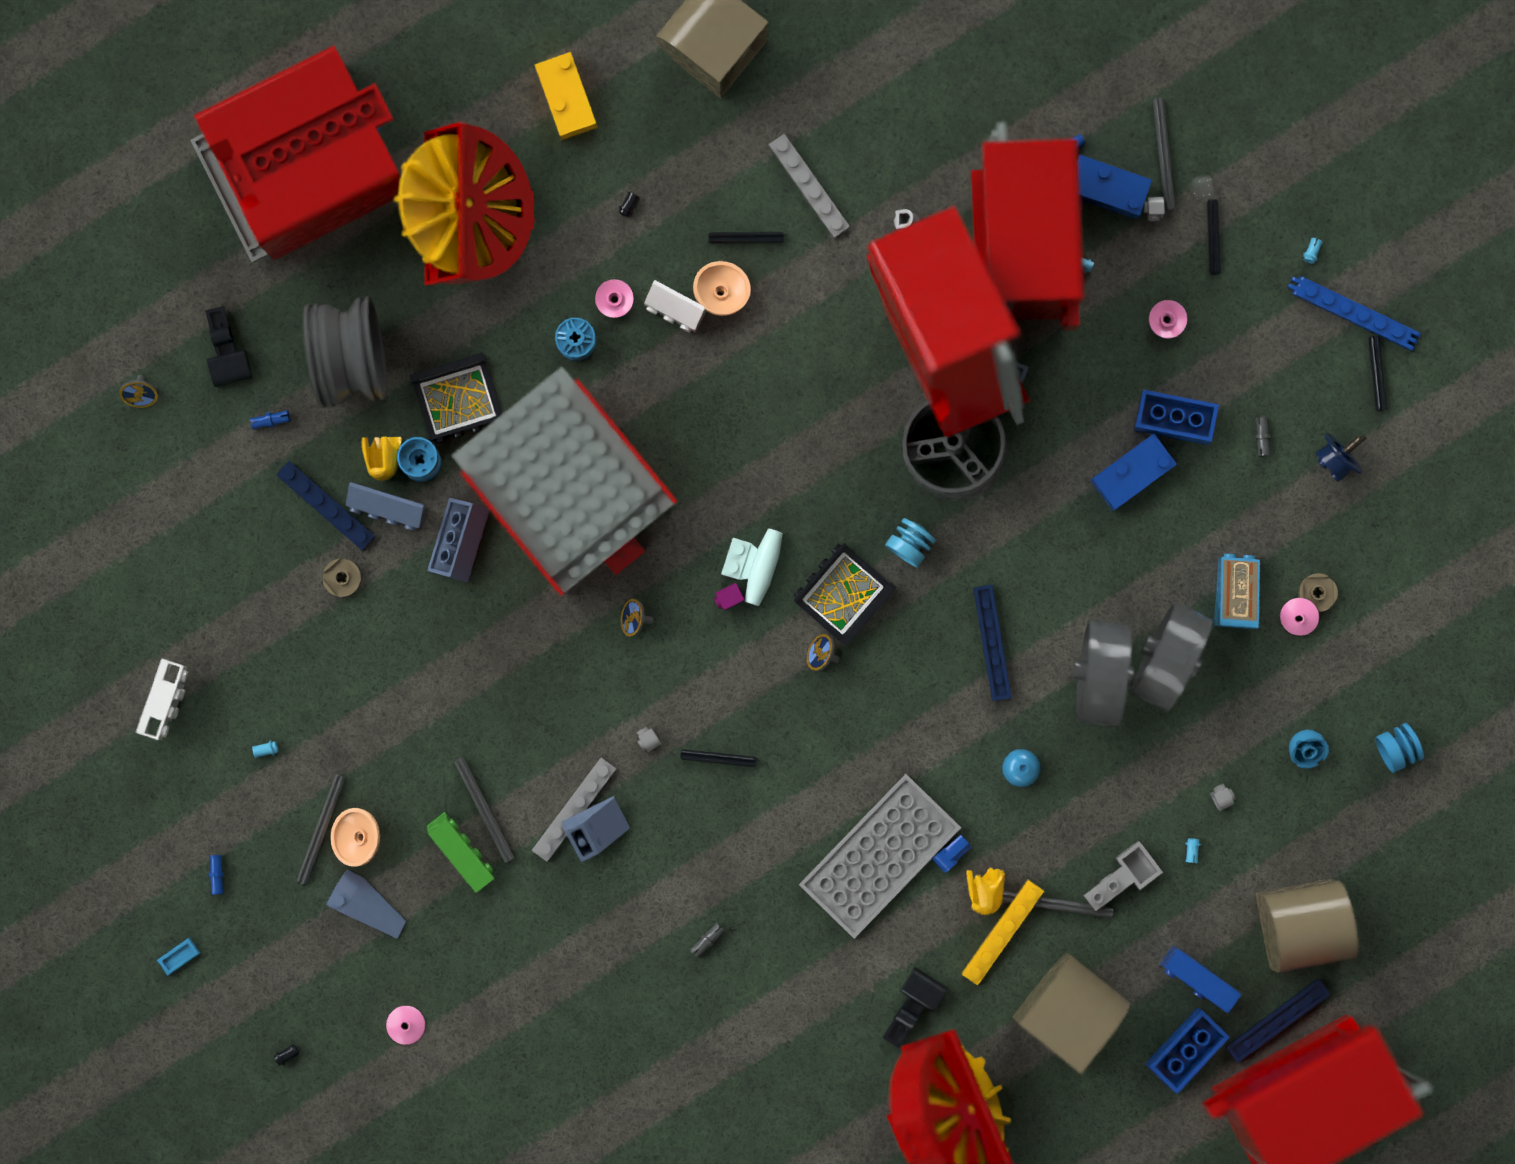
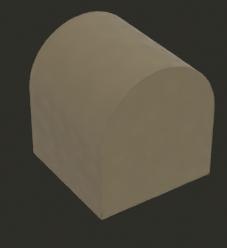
M684 0L654 39L672 60L719 98H722L768 41V21L741 0Z
M1326 879L1255 893L1269 968L1280 973L1357 957L1358 938L1355 919L1348 894L1340 881Z
M1066 953L1045 974L1012 1018L1079 1073H1082L1117 1029L1130 1007V1002L1072 955Z

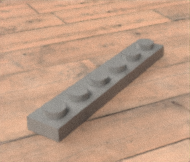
M783 134L771 142L769 147L833 238L850 228L786 135Z
M600 758L532 851L548 862L567 836L562 821L586 810L615 772L616 768L603 758Z

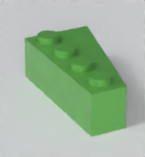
M444 812L427 825L428 834L477 893L494 880V869L488 862L486 864L481 859L483 856L477 848L473 849L470 845L471 841L466 834H462L458 829L457 823Z

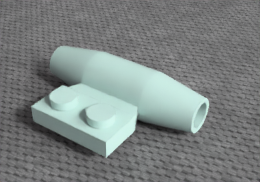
M768 528L758 549L752 543L736 538L732 539L721 574L738 580L748 579L745 602L760 606L771 584L779 559L783 533Z

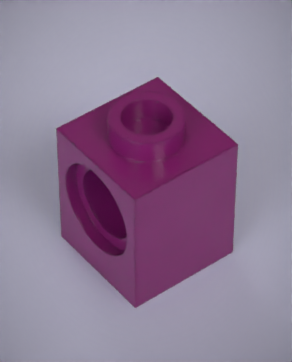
M736 583L716 592L717 597L714 598L718 608L722 607L723 610L744 601Z

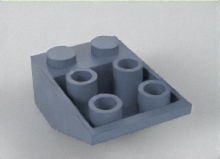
M614 796L562 821L564 830L581 862L599 854L630 829Z

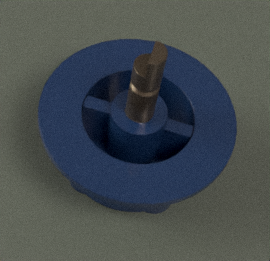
M1326 433L1325 438L1328 444L1317 451L1318 463L1324 469L1328 467L1332 472V477L1337 482L1343 480L1351 470L1362 474L1363 471L1360 465L1350 453L1357 445L1359 446L1367 439L1365 434L1361 437L1357 436L1344 447L1334 436Z

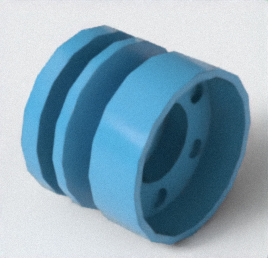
M570 318L563 321L558 326L555 334V341L560 353L571 361L587 359L596 348L597 338L593 327L581 318ZM574 334H577L578 337H581L577 340V343H574L573 340H570V338L574 337Z
M413 437L406 440L400 446L397 453V461L402 471L410 479L417 482H426L433 479L439 473L441 456L429 440L422 437ZM423 458L425 462L423 464L418 463L417 459Z
M1407 723L1401 724L1400 729L1398 727L1393 728L1394 737L1389 732H1384L1375 737L1380 755L1392 773L1406 767L1405 759L1410 764H1414L1415 759L1417 761L1424 759L1421 743Z

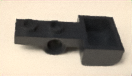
M225 306L205 310L211 341L217 357L207 359L214 387L252 379L253 376L246 350L236 352Z
M914 967L900 989V992L906 995L907 998L882 1038L900 1048L909 1031L916 1024L924 1007L934 1012L948 987Z

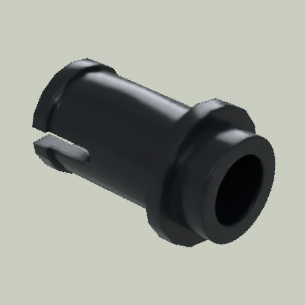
M629 192L622 206L618 207V213L627 218L629 215H632L631 211L639 197Z
M293 1043L283 1051H277L273 1057L279 1066H284L285 1062L300 1053Z

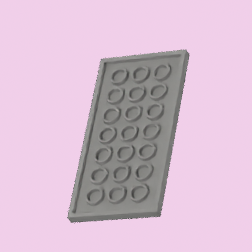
M905 774L800 882L799 886L855 939L961 827Z

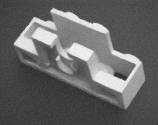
M161 659L136 733L157 740H162L163 737H166L169 730L167 724L176 719L179 708H177L179 700L182 701L185 695L182 682H185L188 676L187 666ZM171 665L180 667L175 684L167 679ZM153 718L161 720L156 736L148 733Z

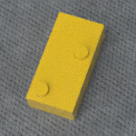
M571 52L535 64L561 140L597 128Z

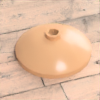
M717 261L709 263L699 270L694 279L693 293L696 301L706 307L705 310L714 315L727 316L740 311L746 305L750 296V282L746 274L738 266L729 262ZM717 292H722L723 295L719 296Z
M351 808L342 812L335 820L331 830V845L336 857L345 865L362 866L368 863L376 854L380 841V832L375 818L368 811L360 808Z

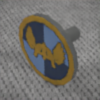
M138 375L136 380L128 381L120 387L119 396L127 405L144 408L153 405L157 401L158 391L156 386L144 381L143 375Z
M638 599L628 600L621 613L623 633L626 636L634 637L641 631L643 623H653V617L645 616L643 604Z
M821 634L817 636L809 646L807 664L813 671H822L830 661L834 663L839 662L840 657L833 654L834 642L829 635Z

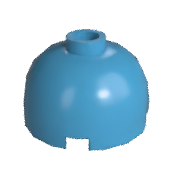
M1306 729L1299 731L1291 738L1289 743L1290 757L1293 763H1296L1300 768L1317 766V762L1321 761V759L1324 761L1329 753L1327 742L1320 733L1314 730Z
M1016 749L1010 752L1004 758L1002 764L1004 777L1011 785L1017 787H1027L1033 784L1038 779L1041 771L1037 756L1026 749Z

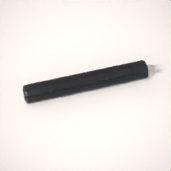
M1210 199L1207 201L1209 272L1211 275H1217L1221 272L1218 200Z
M783 232L709 233V243H782L784 241Z
M1370 336L1368 341L1375 406L1377 411H1384L1387 409L1380 338L1379 336Z
M685 749L681 750L680 755L682 760L748 767L756 766V757Z

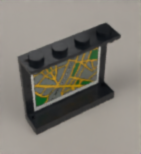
M483 352L409 375L414 385L430 442L439 444L445 442L447 437L453 436V439L464 436V432L470 430L472 433L481 431L483 426L492 424L503 415Z
M838 543L831 551L833 556L829 560L825 558L818 566L821 568L817 574L813 572L806 580L808 582L807 586L804 589L800 587L793 596L796 597L794 602L846 646L896 587L848 548L846 543L842 545Z

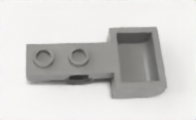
M1140 841L1132 844L1115 857L1121 866L1120 868L1106 876L1099 884L1083 895L1095 911L1132 883L1140 890L1163 873Z

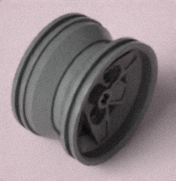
M365 296L364 300L362 297H357L348 311H342L329 304L314 303L313 306L306 304L303 314L305 348L310 378L319 407L326 408L327 405L335 407L337 404L344 403L354 392L363 393L371 401H377L378 397L380 400H386L387 372L378 315L372 297Z

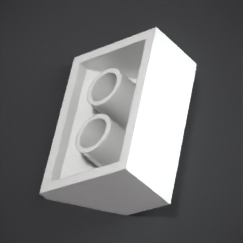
M654 280L644 302L645 306H647V311L654 315L657 312L664 316L663 319L671 324L674 322L680 324V328L688 333L691 331L696 332L706 313V307Z

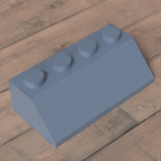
M352 482L349 483L346 506L350 507V512L361 514V511L369 513L368 517L379 520V517L387 519L386 523L396 526L398 523L405 524V529L416 531V528H422L428 509L425 505Z
M449 498L427 571L468 583L490 509Z

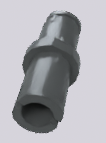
M1268 417L1256 418L1257 435H1255V440L1258 443V457L1270 456L1269 439H1271V435L1268 434Z
M718 922L706 934H703L701 939L690 949L692 953L698 949V952L695 954L697 958L709 947H712L714 942L725 932L723 927L717 931L721 926Z

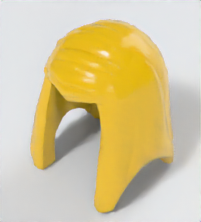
M375 437L370 447L368 438H362V452L367 471L374 479L385 481L395 475L399 465L397 453L402 443L401 437H381V439Z
M989 868L984 876L975 875L974 878L972 871L967 870L972 910L981 915L995 913L1000 908L1003 899L1004 871Z

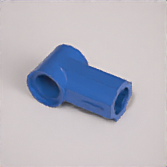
M959 835L946 848H942L934 855L932 860L946 873L957 863L961 856L970 850L971 846L962 835Z

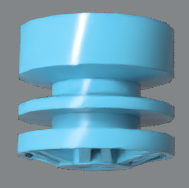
M903 518L901 524L907 529L898 526L896 529L902 535L901 538L891 535L885 546L901 559L918 568L925 558L919 550L922 548L930 551L931 548L925 542L934 545L936 539L918 523Z

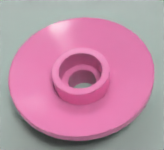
M613 279L600 285L595 295V302L599 311L611 318L625 315L633 305L632 290L621 280ZM613 296L618 297V302L613 303L611 298Z
M1164 300L1152 308L1149 314V324L1156 335L1162 338H1174L1184 331L1187 324V314L1179 303L1172 300ZM1164 317H1169L1170 323H1165Z
M1294 598L1283 606L1280 620L1283 627L1289 633L1306 635L1311 633L1318 625L1319 612L1310 600ZM1298 615L1302 616L1303 620L1297 621L1295 617Z
M400 1006L390 1013L386 1025L387 1032L399 1044H412L418 1041L424 1033V1017L414 1007ZM403 1022L408 1023V1029L402 1028Z

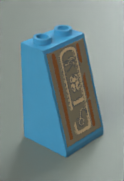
M1224 554V557L1218 558L1214 626L1242 629L1259 628L1260 560L1255 559V556L1243 555V558H1235V554Z

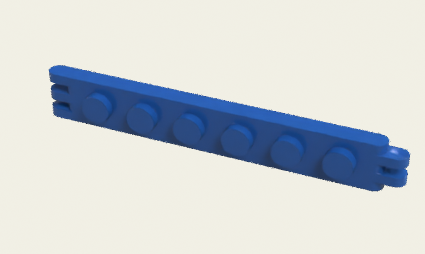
M1300 277V279L1291 278L1290 281L1297 285L1288 284L1287 288L1293 290L1292 294L1410 351L1414 350L1415 347L1408 343L1417 344L1418 340L1411 336L1414 335L1419 338L1420 332L1304 277Z

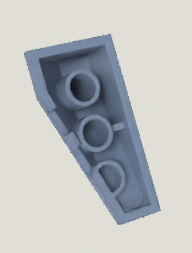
M348 869L344 872L326 904L397 939L406 923V920L364 877Z

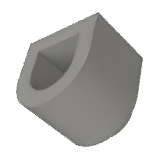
M1148 197L1147 201L1144 202L1143 210L1144 213H1147L1148 221H1159L1160 218H1163L1165 214L1163 197Z
M908 209L895 211L894 226L897 230L919 222V217Z
M645 727L637 732L640 739L637 742L643 751L647 750L650 752L661 745L653 728L648 729Z
M1224 784L1213 788L1214 791L1210 795L1219 811L1234 805L1233 800L1236 798L1231 789L1228 790Z

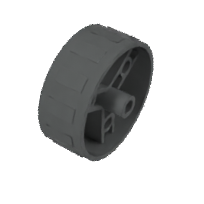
M928 401L924 402L909 418L902 440L903 457L914 481L925 492L946 501H964L983 494L995 484L1005 467L1008 449L1002 422L998 416L990 419L1000 433L1001 448L995 466L988 472L968 447L975 426L964 430L966 432L963 439L957 433L949 437L944 436L942 438L911 442L918 426L933 413ZM945 446L946 452L936 453L935 448ZM926 448L931 449L930 454H928V455H923V454H922V451H923L924 449H926ZM967 453L970 459L967 460L965 463H962V461L966 458ZM950 460L956 464L972 485L959 489L938 487L924 480L915 471L913 466ZM971 466L978 467L977 471L973 473L969 472L968 469Z
M1174 602L1165 614L1154 636H1148L1140 653L1144 654V657L1133 680L1130 694L1157 709L1168 712L1177 701L1189 677L1194 678L1200 668L1202 661L1199 660V657L1209 636L1213 620L1188 606Z
M1088 620L1084 632L1080 661L1075 660L1073 668V679L1078 680L1076 692L1077 722L1106 727L1119 726L1123 714L1127 686H1132L1134 667H1130V624L1105 620Z

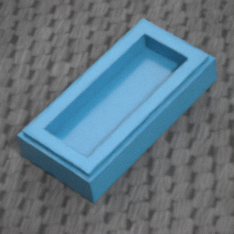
M189 937L157 961L167 976H169L199 955L200 951Z

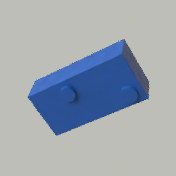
M1079 155L1080 200L1137 219L1140 216L1152 180Z
M1143 390L1140 396L1134 431L1210 445L1219 404Z
M1152 434L1092 478L1090 482L1110 509L1114 511L1177 464L1156 435Z
M1174 946L1170 948L1159 964L1166 969L1164 973L1173 979L1176 976L1194 989L1193 994L1203 1000L1205 997L1227 1013H1229L1241 996L1234 988Z
M1196 1008L1145 1065L1171 1091L1178 1094L1230 1037L1203 1010Z

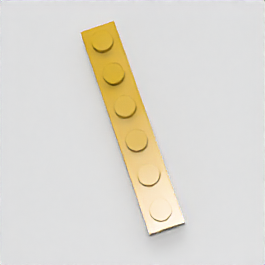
M1027 879L963 970V976L976 985L981 982L1044 892L1043 889Z

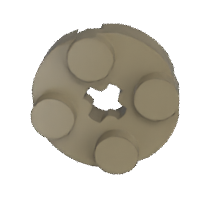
M333 560L325 567L323 572L324 587L329 593L338 597H347L354 594L362 582L359 567L350 560ZM339 573L347 575L345 583L337 581Z
M1317 573L1309 575L1302 580L1298 589L1299 598L1310 600L1317 607L1318 612L1328 610L1335 603L1338 597V589L1331 578L1325 574ZM1316 587H1319V590L1323 591V594L1320 595L1319 598H1316V595H1313V591L1316 590Z

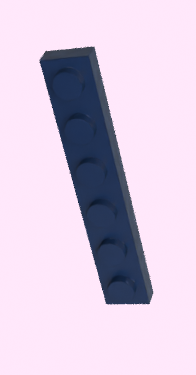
M290 461L276 474L362 551L375 538L369 530Z
M991 584L973 587L992 701L1012 698L993 586Z
M1317 978L1226 1045V1049L1234 1060L1239 1063L1331 994L1320 979Z

